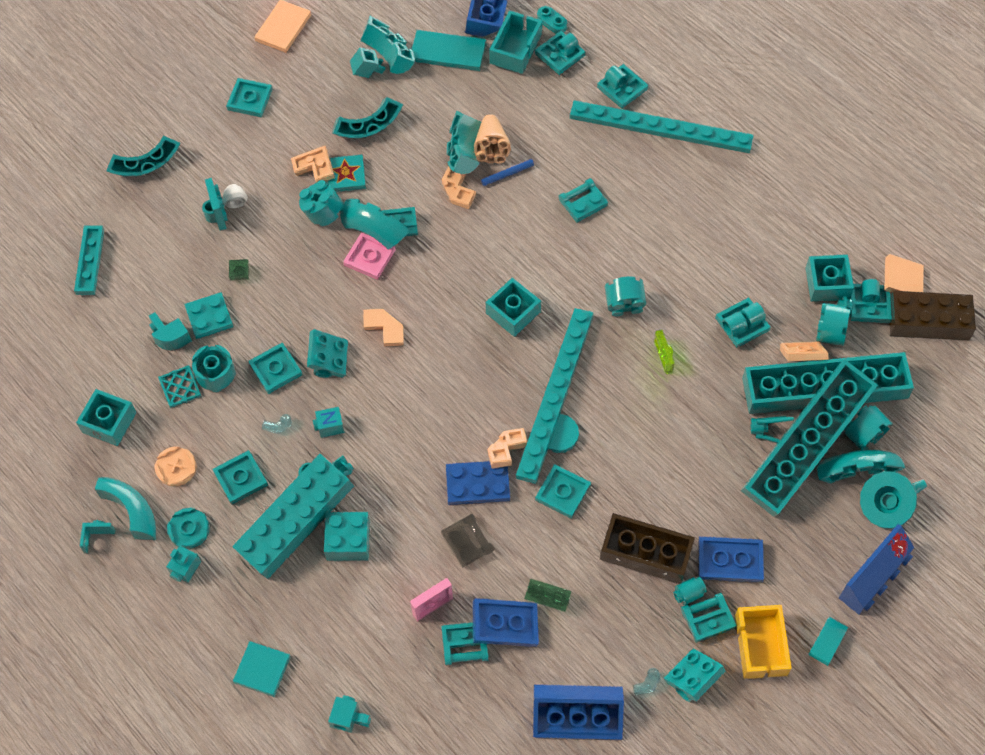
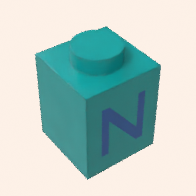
M339 407L315 411L316 419L313 420L315 432L319 431L321 438L345 433Z

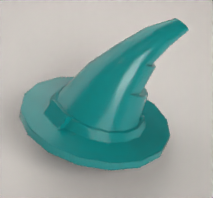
M884 471L875 474L865 482L860 492V505L863 514L871 523L881 528H895L897 524L904 525L912 518L917 508V494L927 487V483L925 480L911 483L906 476L897 472Z

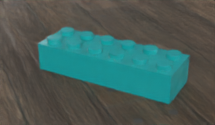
M319 453L232 547L260 574L269 579L326 518V512H331L353 489V483Z

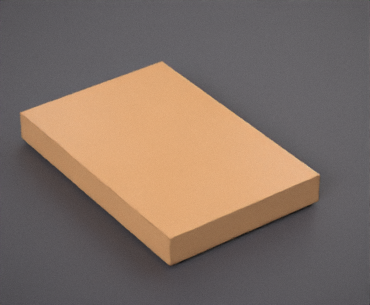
M279 0L254 37L255 41L287 53L311 17V11Z

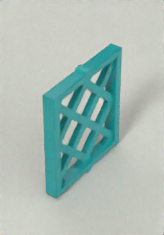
M189 365L158 377L170 408L201 396ZM186 371L184 376L178 375V373ZM188 373H190L192 379L186 378ZM173 376L171 381L164 380L167 377ZM176 377L182 379L179 384L173 383ZM185 380L190 382L188 388L182 386ZM163 382L168 384L166 389L164 387ZM193 383L196 390L191 389ZM171 385L177 387L175 393L169 391ZM180 388L186 390L184 396L178 394ZM189 392L195 393V395L187 397ZM168 394L173 395L171 400L169 399ZM176 397L181 398L180 401L173 402Z

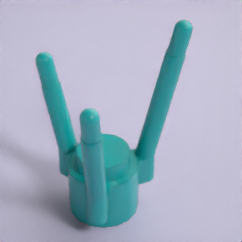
M794 417L751 418V434H756V439H765L778 443L780 439L764 435V432H768V424L793 421Z

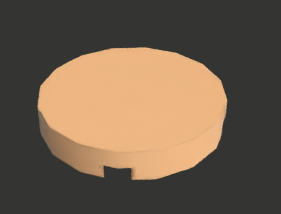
M174 446L159 454L154 467L156 475L162 483L177 487L186 484L192 479L196 473L197 465L193 454L189 450Z

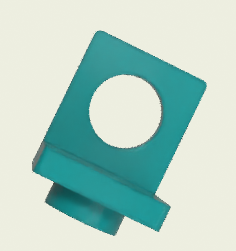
M95 520L93 523H82L79 546L84 554H88L90 534H115V528L111 523H105L101 520Z

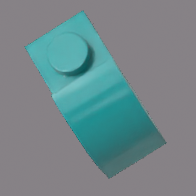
M156 312L149 315L151 321L149 327L153 332L151 335L155 344L161 349L177 350L192 342L189 332L179 318L164 325Z

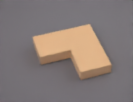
M326 146L291 158L296 176L313 170L316 183L320 180L326 182L335 178Z

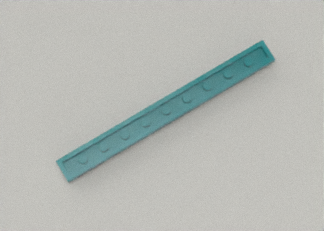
M576 100L573 101L570 112V119L749 154L754 136L753 134Z
M574 308L516 473V479L537 483L588 335L594 312Z

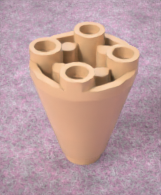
M486 115L482 120L474 143V153L479 162L504 163L511 151L510 141L498 118L495 115Z

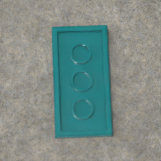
M417 30L412 51L415 62L480 71L486 39Z

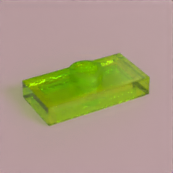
M658 330L654 336V344L665 373L670 374L673 373L675 365L672 357L673 349L671 344L668 345L663 330Z

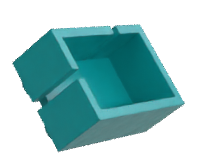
M509 10L489 49L490 64L523 74L542 36L543 20L527 16L526 30H524V15Z

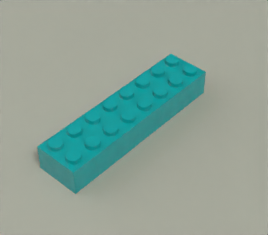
M906 353L745 367L742 381L749 414L804 409L844 359L878 384L865 403L909 399L914 385Z
M844 359L744 485L741 492L773 517L778 515L878 384Z

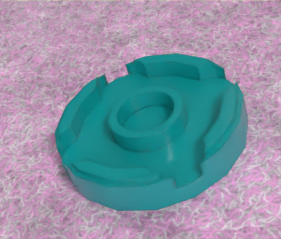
M560 414L548 448L554 453H565L573 449L579 438V428L575 420L567 415Z
M183 508L175 512L167 525V533L172 543L177 547L180 545L186 549L201 545L207 539L210 532L209 521L205 514L195 508Z

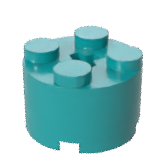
M320 180L307 189H303L299 194L300 209L314 225L326 226L333 223L339 217L340 209L341 211L343 210L342 199L332 186L324 180Z
M626 276L614 279V283L609 285V282L605 284L607 307L612 312V316H621L624 314L623 312H631L632 314L643 312V307L646 306L647 301L644 283L641 278L638 281L633 276Z
M823 303L816 341L844 346L851 307Z
M220 345L203 346L193 355L192 370L197 382L204 389L219 392L230 385L236 376L235 366L230 353Z
M871 405L869 407L864 406L857 413L859 417L854 421L851 420L844 430L847 437L860 450H868L869 448L866 445L870 442L876 444L890 430L888 426H892L893 423L876 406Z

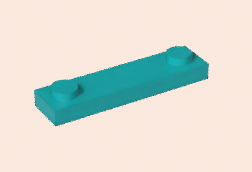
M84 225L74 287L76 295H95L105 231L103 225Z

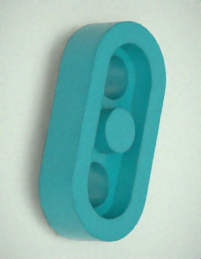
M543 6L538 9L537 19L543 20L542 25L551 32L557 34L560 31L564 33L567 30L566 18L553 8Z

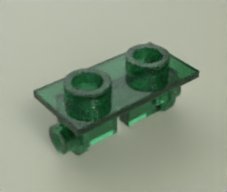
M530 578L524 599L566 612L572 591Z

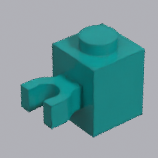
M359 47L350 60L351 69L355 76L369 78L374 71L383 74L386 70L384 66H381L384 62L383 59L377 58L375 50Z
M179 545L170 554L171 560L166 568L172 579L178 582L183 580L189 583L201 560L198 554Z
M343 695L342 698L336 696L328 723L331 728L352 733L354 723L369 728L371 718L370 715L358 713L359 705L353 697Z

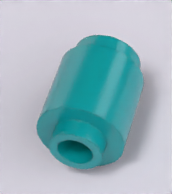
M692 577L676 585L673 594L676 601L685 606L703 597V594L707 592V588L700 577Z

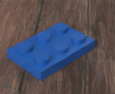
M490 461L446 464L448 505L510 501L508 466L492 469Z
M699 536L698 577L702 580L763 583V540Z
M475 598L473 600V643L537 647L539 645L537 603Z

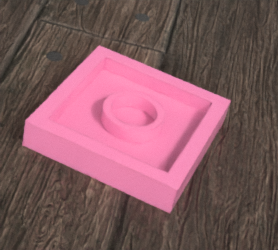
M361 232L343 264L350 269L378 280L394 254L395 246L388 250L379 241Z
M447 578L410 601L412 614L417 622L453 599L452 585Z

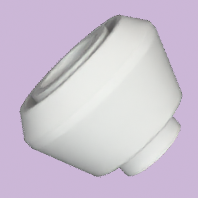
M231 184L224 190L222 201L228 208H239L246 203L248 196L240 186Z

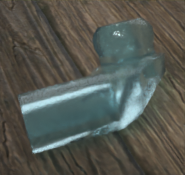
M283 414L276 423L264 420L262 430L279 434L290 428L292 424L291 416Z
M649 669L645 681L633 685L635 696L656 690L661 679L658 669Z

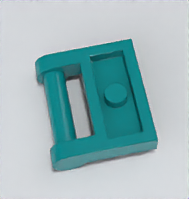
M591 178L585 180L584 184L573 190L558 195L559 201L576 223L608 206L607 199L595 186ZM586 190L590 191L589 194L572 203L569 201Z
M722 593L715 594L713 598L697 604L681 607L682 615L686 619L696 643L731 631L737 627ZM717 605L720 608L717 611L694 618L692 615Z
M473 622L441 626L445 666L452 665L454 662L489 661L487 644L473 643ZM481 646V651L451 654L450 648Z

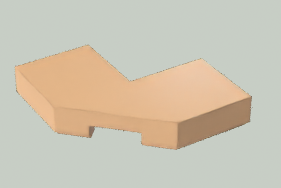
M448 166L442 178L443 187L452 204L469 209L476 196V191L462 187L461 184L466 174L455 173Z
M384 309L363 310L364 330L383 329L384 346L404 345L403 325Z
M524 428L504 431L496 443L488 448V457L492 469L512 465L509 450L525 448L528 442Z

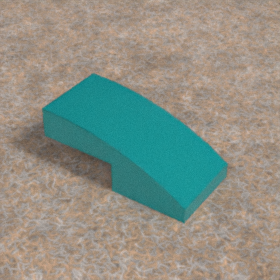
M828 617L808 655L828 666L848 627Z

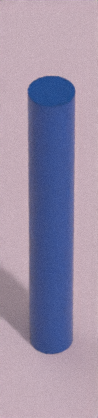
M532 159L483 178L481 183L483 186H486L534 166V162Z

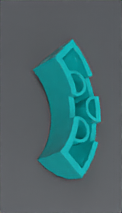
M369 16L360 41L375 49L385 58L389 65L390 73L401 74L410 70L415 62V57L412 49H408L406 46L407 41L399 33L394 34L390 31L389 25Z
M386 97L382 100L379 108L366 118L347 119L339 116L333 126L332 134L345 138H363L374 135L394 121L401 111L403 104Z
M456 111L449 133L452 134L451 141L447 143L446 155L450 156L448 165L453 172L467 174L475 170L480 164L474 153V143L482 122L459 111Z
M163 135L160 142L144 155L122 157L113 154L106 171L121 176H138L150 173L163 166L172 158L180 142Z
M347 199L343 203V210L341 211L340 209V219L345 229L351 228L362 231L379 241L388 250L398 244L410 231L395 217L384 215L381 213V208L369 202L365 205L360 203L359 199Z
M859 450L839 454L820 461L817 472L819 480L831 484L853 477L859 471H868V474H878L884 471L898 472L904 469L905 465L901 457L896 453L883 450Z
M100 477L96 482V492L101 499L114 501L126 508L130 519L129 531L134 539L156 540L155 517L146 499L136 489L123 481L110 477Z

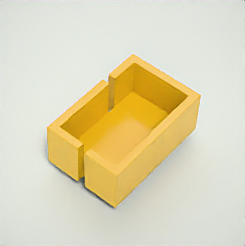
M782 605L738 607L735 621L737 634H740L738 642L743 678H763L766 673L768 677L788 676L792 668Z

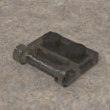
M473 514L441 530L443 538L462 568L495 550L492 543L487 541L478 527L477 520ZM469 526L481 548L476 549L464 530L465 527Z

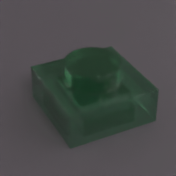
M248 259L229 260L230 281L249 280Z

